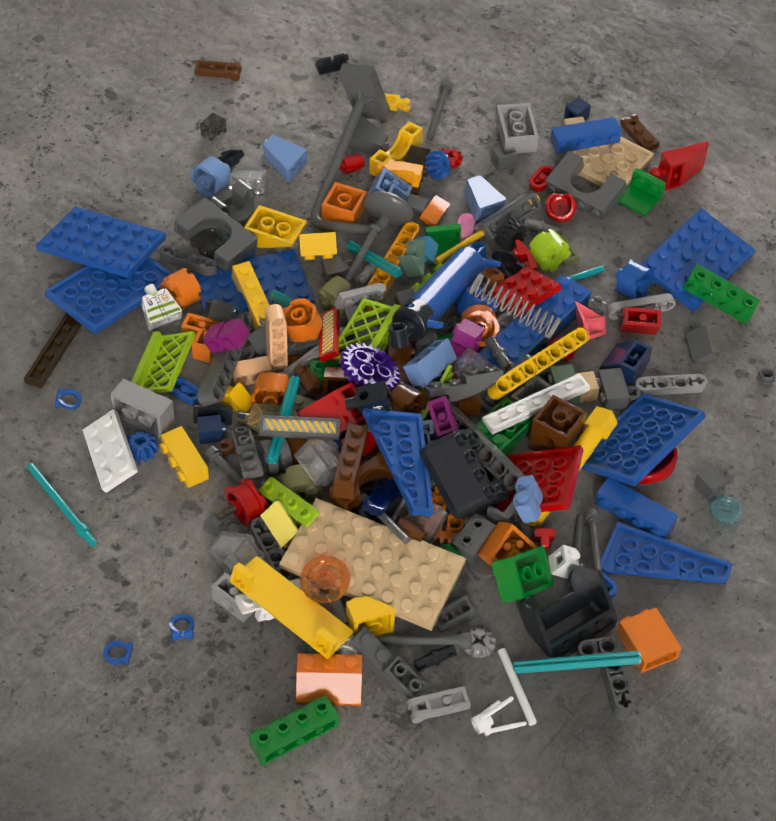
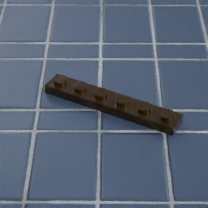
M68 313L64 315L25 375L24 382L26 384L39 388L44 386L81 328L82 324Z

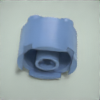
M209 156L191 170V182H195L197 186L195 189L201 195L212 197L215 193L222 191L229 185L230 167L219 159Z

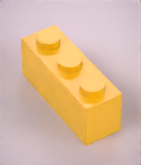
M182 426L160 435V449L163 454H167L171 468L177 470L176 473L180 482H184L187 488L209 479L207 465Z

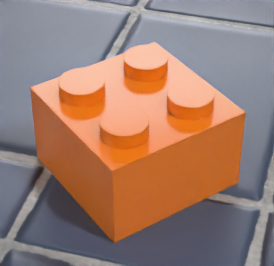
M335 182L322 203V219L357 224L365 211L363 200L367 195V191Z

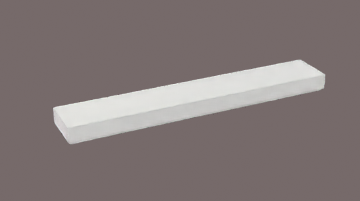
M579 373L482 417V422L493 435L537 415L552 395L568 401L589 391L590 385Z

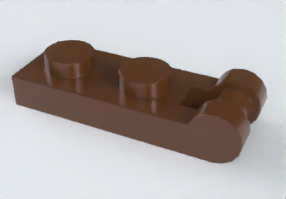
M197 60L194 73L196 76L230 78L233 81H238L242 66L239 63Z
M632 114L629 118L624 117L620 119L621 127L638 146L648 151L659 147L660 142L639 121L637 114Z

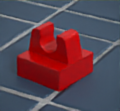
M534 529L532 533V541L539 542V546L544 545L545 550H548L549 542H553L555 538V529Z

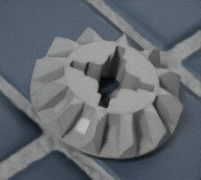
M476 626L474 629L467 630V632L472 633V648L464 649L468 655L475 658H484L494 651L495 638L492 632H488L485 627L480 629ZM475 638L478 640L483 639V645L480 643L474 644Z

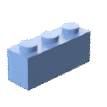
M447 338L434 341L403 366L412 387H424L430 385L432 379L442 375L441 372L446 370L448 364L452 365L451 363L457 357Z

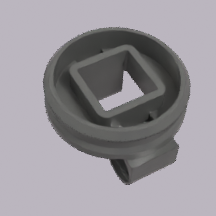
M240 179L234 183L232 189L215 193L209 201L215 203L219 209L226 212L233 220L239 222L244 227L255 212L253 200L255 198V189ZM230 204H233L237 208H239V210L233 213L232 215H230V210L228 207Z

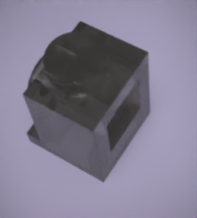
M215 113L210 114L200 123L201 136L212 142L221 133L225 134L227 132L226 119Z

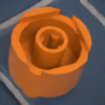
M182 268L164 277L163 282L160 283L161 289H167L182 310L202 299V296L199 297V292H201L200 285L192 273L188 274L186 272L187 268Z
M304 298L289 302L290 305L282 310L287 323V335L291 341L305 342L317 339L322 328V319L315 305L310 300Z
M473 305L467 308L461 315L460 323L465 318L475 324L481 323L482 327L485 328L482 339L479 342V347L487 346L485 344L487 338L491 337L492 339V336H497L499 332L497 317L494 311L487 305Z
M260 372L254 384L251 397L252 405L255 403L282 405L289 376L285 373Z

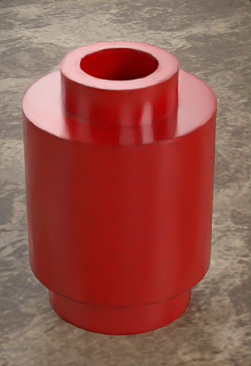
M361 154L345 156L339 170L344 174L361 170L365 166L363 156Z

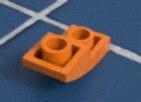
M435 195L419 219L423 220L426 225L436 226L443 214L448 210L450 203Z

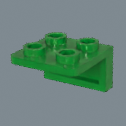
M460 223L425 227V236H430L439 244L436 257L461 242ZM435 262L430 264L432 267L437 266Z

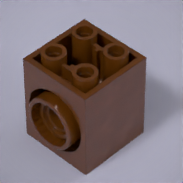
M552 395L533 419L529 449L540 451L573 446L583 433L587 412Z

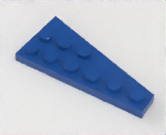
M364 408L362 414L411 515L431 517L434 510L429 472L420 456V450L425 446L422 415Z
M617 522L601 559L603 573L722 584L727 583L733 563Z

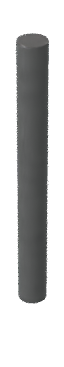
M363 493L361 500L404 544H408L410 537L366 493Z

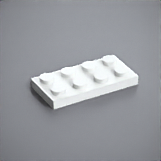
M112 409L83 429L103 491L107 493L138 472L117 411Z

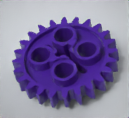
M358 343L355 345L350 344L349 348L346 347L340 357L339 364L342 365L340 369L345 371L344 376L350 377L348 379L349 382H355V387L385 381L391 392L400 381L399 377L401 375L398 372L399 367L395 366L396 362L390 360L392 357L385 356L386 352H380L379 347L373 349L372 344L369 347L365 343H362L361 346Z

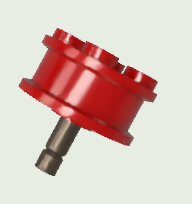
M242 478L239 480V484L233 487H225L224 493L229 507L215 515L220 521L234 514L242 525L249 526L251 520L261 517L260 515L265 512L267 502L263 495H259L251 478Z

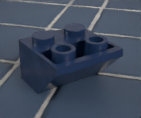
M638 340L617 343L601 364L599 370L621 368L625 382L633 385L649 363L653 347Z

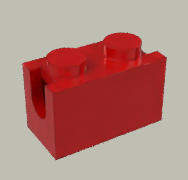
M624 307L620 314V319H623L620 332L656 335L661 328V310Z

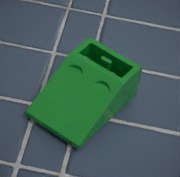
M505 397L488 414L493 413L501 408H504L514 402ZM535 416L493 435L482 420L476 426L508 457L531 427Z

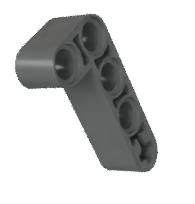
M261 517L253 519L250 525L251 538L263 561L282 576H286L287 580H294L293 573L279 567V563L285 555L284 550Z
M596 638L582 641L578 646L576 656L586 655L584 652L595 655L619 653L620 650L617 641L613 638ZM624 665L600 667L613 716L620 721L628 720L631 717L635 702Z

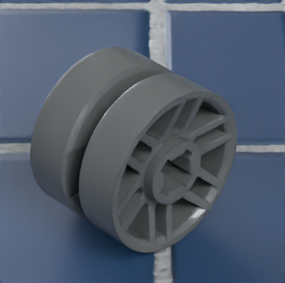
M284 438L276 464L267 462L271 440L258 441L260 458L268 476L279 473V468L283 472L288 467L293 466L286 438Z

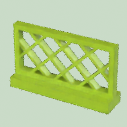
M363 298L339 337V350L349 347L350 344L355 345L359 343L361 346V342L371 339L373 349L379 347L380 352L385 351L390 340L388 327L392 324V316L400 305L394 304L392 307ZM366 305L373 307L374 310L363 314V309ZM383 311L389 312L387 316L379 318L378 313ZM376 314L377 320L367 323L365 318ZM363 319L365 324L355 328V322ZM380 324V329L371 333L369 328ZM365 329L368 330L369 334L358 337L357 332ZM355 333L356 339L348 342L345 341L347 336ZM339 355L338 357L333 358V360L340 362L341 356Z
M159 331L153 332L132 381L145 389H151L156 394L172 392L196 334L193 331L162 335ZM184 339H187L185 342L179 345L180 342H182ZM178 345L177 348H175L173 351L169 353L171 349ZM181 352L179 356L173 359L174 356ZM170 359L172 360V361L169 362L167 365H165L164 367H162V365H164V364H165L166 362H168ZM175 366V368H174L173 370H171L169 373H167V371H169L172 367ZM163 374H166V375H165L164 377H162L160 380L156 381V380H157L159 377H161ZM169 380V382H168V384H167L166 386H161V385H163L165 382H167V381Z

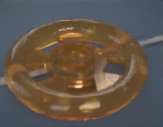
M319 556L304 566L300 576V585L304 594L311 600L318 603L334 602L341 598L348 590L350 572L345 563L333 556ZM321 565L323 569L315 573L313 569ZM331 565L338 568L336 573L329 569ZM323 576L329 577L326 581L321 580ZM314 579L316 586L310 587L308 580ZM336 579L342 580L340 587L333 586ZM320 589H329V594H320Z

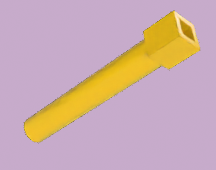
M596 406L586 420L585 430L573 445H581L584 450L579 471L602 439L607 440L618 424L612 410ZM551 511L541 512L537 521L528 522L527 524L532 527H540Z

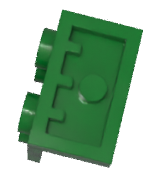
M636 168L632 174L631 184L627 187L626 192L618 203L646 216L663 198L666 182Z

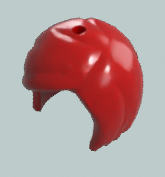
M554 193L545 201V214L554 222L561 223L571 220L577 210V203L571 194L562 195Z

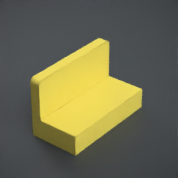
M276 501L260 516L281 548H288L299 529L281 502Z

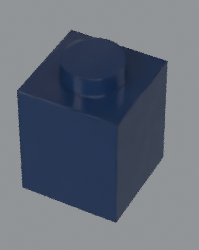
M580 97L576 98L566 105L564 119L584 117V120L588 119L591 105Z
M220 415L197 417L200 444L216 443L223 440V434H226L225 422H221Z

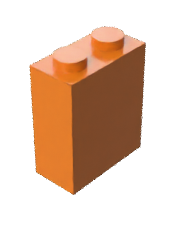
M657 608L645 609L638 615L633 617L627 616L619 622L617 633L628 652L640 651L641 663L636 664L641 673L678 659L681 646Z

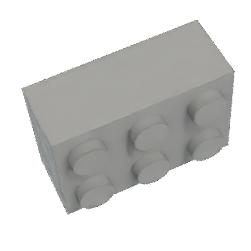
M530 103L497 105L495 121L503 153L537 152L539 136Z
M124 378L110 394L112 408L118 412L120 421L141 431L145 430L146 433L151 432L153 437L160 440L161 434L171 431L175 426L173 401L168 397L158 395L151 389H145L137 383L130 382Z

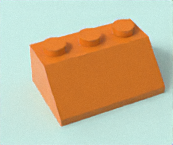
M297 653L296 704L308 705L313 699L326 695L332 705L361 706L362 655L333 654L327 659L322 654Z

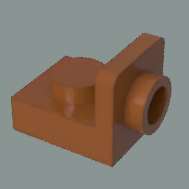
M497 267L486 269L482 273L485 283L491 279L487 286V291L493 287L495 282H497L496 285H499L505 281L504 274Z

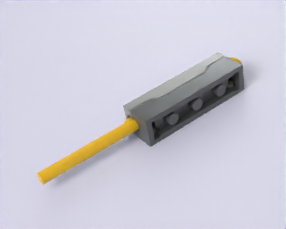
M533 192L524 194L474 225L475 234L434 259L437 265L442 263L457 250L469 246L478 239L480 242L493 240L497 235V231H500L499 228L503 227V223L508 222L509 219L516 218L521 222L542 208L540 197Z

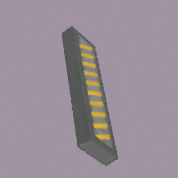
M260 415L259 436L339 440L340 419Z

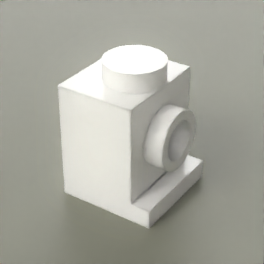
M562 545L548 557L551 574L568 579L571 570L579 566L578 559L580 558V553L578 550Z

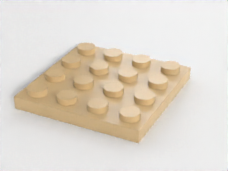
M623 137L620 138L619 143L571 151L583 158L584 168L578 175L602 187L611 174L625 180L628 186L631 183L633 171L636 168L643 170L654 159V153Z

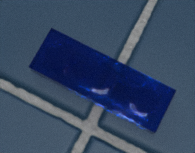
M385 478L363 502L362 510L367 511L371 515L381 517L401 493L396 482Z

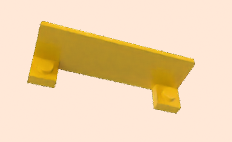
M258 556L253 558L246 566L239 562L233 567L229 581L231 584L325 658L329 659L353 635L354 631Z

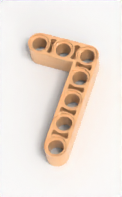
M272 304L265 309L267 356L238 361L233 373L235 385L238 382L243 386L255 384L260 372L280 373L288 367L287 323L280 305Z

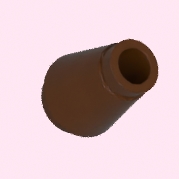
M403 516L397 523L411 539L418 540L419 542L425 540L427 532L410 517L406 518Z

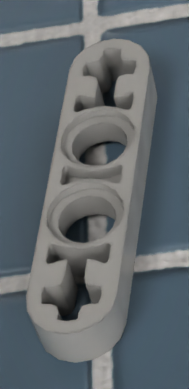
M666 293L614 302L607 306L606 312L610 319L617 320L620 319V314L624 307L654 309L663 312L674 308L676 302L672 294Z
M702 374L649 376L638 378L635 386L640 389L641 395L649 396L700 393L706 389L708 381ZM682 382L685 386L679 387L675 383ZM664 383L667 387L660 388L657 384Z

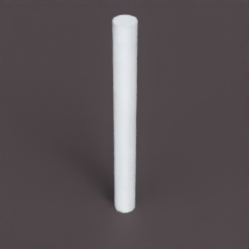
M502 648L498 650V654L528 724L530 726L535 725L537 720L518 676L513 669L506 649Z

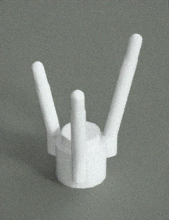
M512 696L503 702L497 700L471 719L475 731L478 734L484 732L485 736L525 726L527 722L523 721L491 728V725L494 724L491 715L513 701L514 698Z

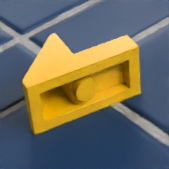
M238 382L235 387L228 386L223 400L219 403L226 407H232L237 413H248L252 408V396Z

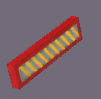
M336 307L320 313L322 328L319 338V359L322 363L339 356L340 311Z

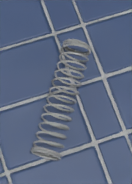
M481 273L477 276L469 290L470 295H472L475 292L474 296L476 298L482 293L481 301H484L488 297L487 305L491 304L495 299L493 305L494 308H497L502 302L500 312H503L508 306L506 312L507 316L510 315L512 311L515 309L513 313V319H516L518 315L521 313L519 323L523 322L524 319L528 316L525 326H529L530 323L534 320L532 330L536 329V327L540 324L538 334H540L548 325L544 337H546L548 340L552 337L561 319L557 318L549 333L547 334L551 322L554 318V315H552L546 323V325L540 331L548 311L544 313L540 321L534 327L538 315L541 311V308L538 309L536 314L528 323L530 315L535 307V304H533L530 310L521 320L522 315L529 301H526L521 310L515 316L517 308L522 300V297H520L515 306L508 313L516 293L513 294L509 302L502 309L505 299L510 290H507L503 298L496 305L497 299L503 289V286H501L497 294L489 302L497 282H495L491 290L483 298L485 290L491 279L487 281L482 290L478 293V295H476L478 288L484 278V275Z

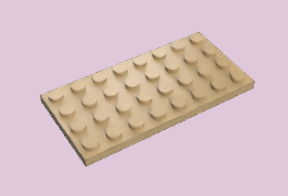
M316 498L312 506L320 514L308 527L301 524L279 563V567L348 597L361 598L368 596L394 607L396 617L432 631L466 563V558L427 542H419L411 538L408 544H404L387 526Z

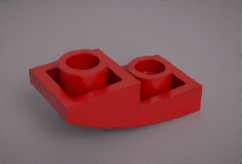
M519 239L515 240V247L513 248L514 257L519 259L520 264L524 263L525 268L528 266L538 272L536 261L529 249Z

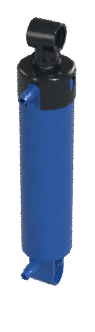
M474 242L468 247L457 250L409 300L404 302L392 316V324L388 327L390 346L392 348H404L409 345V341L414 342L422 339L432 328H443L444 323L438 320L461 297L467 287L473 284L477 276L483 273L486 266H501L500 261L487 259L485 243Z

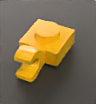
M385 94L390 111H397L398 108L403 112L410 111L411 106H407L410 104V99H400V95Z

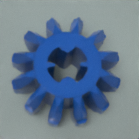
M435 150L426 156V169L432 179H444L450 174V161L444 151Z
M145 430L141 433L135 431V435L129 434L127 441L134 460L136 459L139 464L141 460L147 463L148 458L154 459V454L158 451L156 437H153L151 432L146 434Z

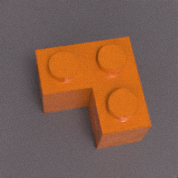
M192 313L187 314L181 329L182 333L193 331L196 334L192 343L193 359L207 363L211 362L214 353L210 351L202 339L211 324L221 323V321Z
M499 521L477 555L489 566H492L491 562L537 546L513 524Z

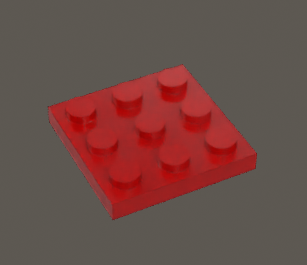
M527 266L515 275L508 277L499 285H496L490 298H494L501 286H503L497 299L499 303L509 289L510 291L502 307L504 308L513 294L516 293L509 312L519 298L522 297L515 313L517 315L527 300L529 302L524 313L529 311L533 304L537 306L561 291V286L556 281Z

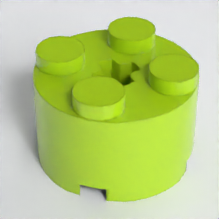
M549 229L550 232L544 233L543 231L539 233L529 246L537 265L542 270L554 272L563 260L571 255V251L569 250V245L555 230Z

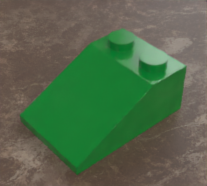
M544 545L491 562L502 603L527 598L554 585Z

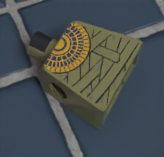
M255 403L252 405L250 413H238L237 423L245 424L246 428L250 427L254 439L260 441L270 439L272 441V437L259 436L260 415L279 416L282 405Z

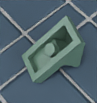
M424 240L406 241V256L398 257L409 278L424 276Z

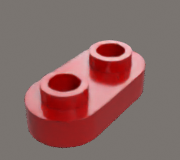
M549 165L539 167L530 178L529 188L535 192L544 191L546 189V179L554 168Z

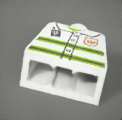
M154 284L147 285L144 288L147 295L142 297L141 305L149 331L181 319L182 309L167 289L164 288L157 291Z

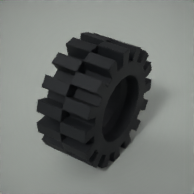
M516 218L509 219L508 222L503 223L504 226L499 228L500 231H497L495 236L496 244L506 252L513 250L515 240L524 241V237L527 235L526 232H528L527 227Z

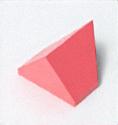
M575 301L577 328L585 329L589 334V340L605 335V316H601Z

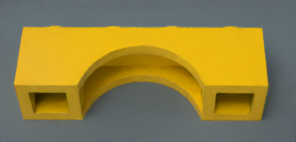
M410 121L399 130L395 143L387 152L379 149L370 158L369 174L377 177L379 162L388 163L389 159L403 162L411 145L419 147L422 144L423 128Z
M250 261L232 266V279L237 291L243 294L253 319V327L256 331L261 327L259 320L262 319L265 322V309L270 305Z

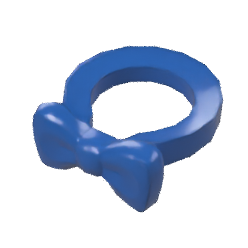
M58 388L55 408H58L60 405L65 409H76L80 406L82 397L76 390H62ZM74 395L77 398V402L73 405H68L60 397Z
M178 614L171 618L169 627L173 641L180 638L193 639L195 622L191 615ZM179 620L190 622V626L183 632H179L174 627V624Z
M122 641L110 642L103 651L105 660L112 665H119L121 663L128 665L132 655L133 643L128 642L127 645ZM114 646H121L126 651V655L113 659L108 656V652Z

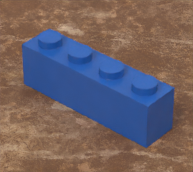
M610 117L553 127L551 129L550 141L556 154L619 143L622 129L616 118Z
M607 478L596 494V505L642 531L666 539L676 525L678 514L617 480Z

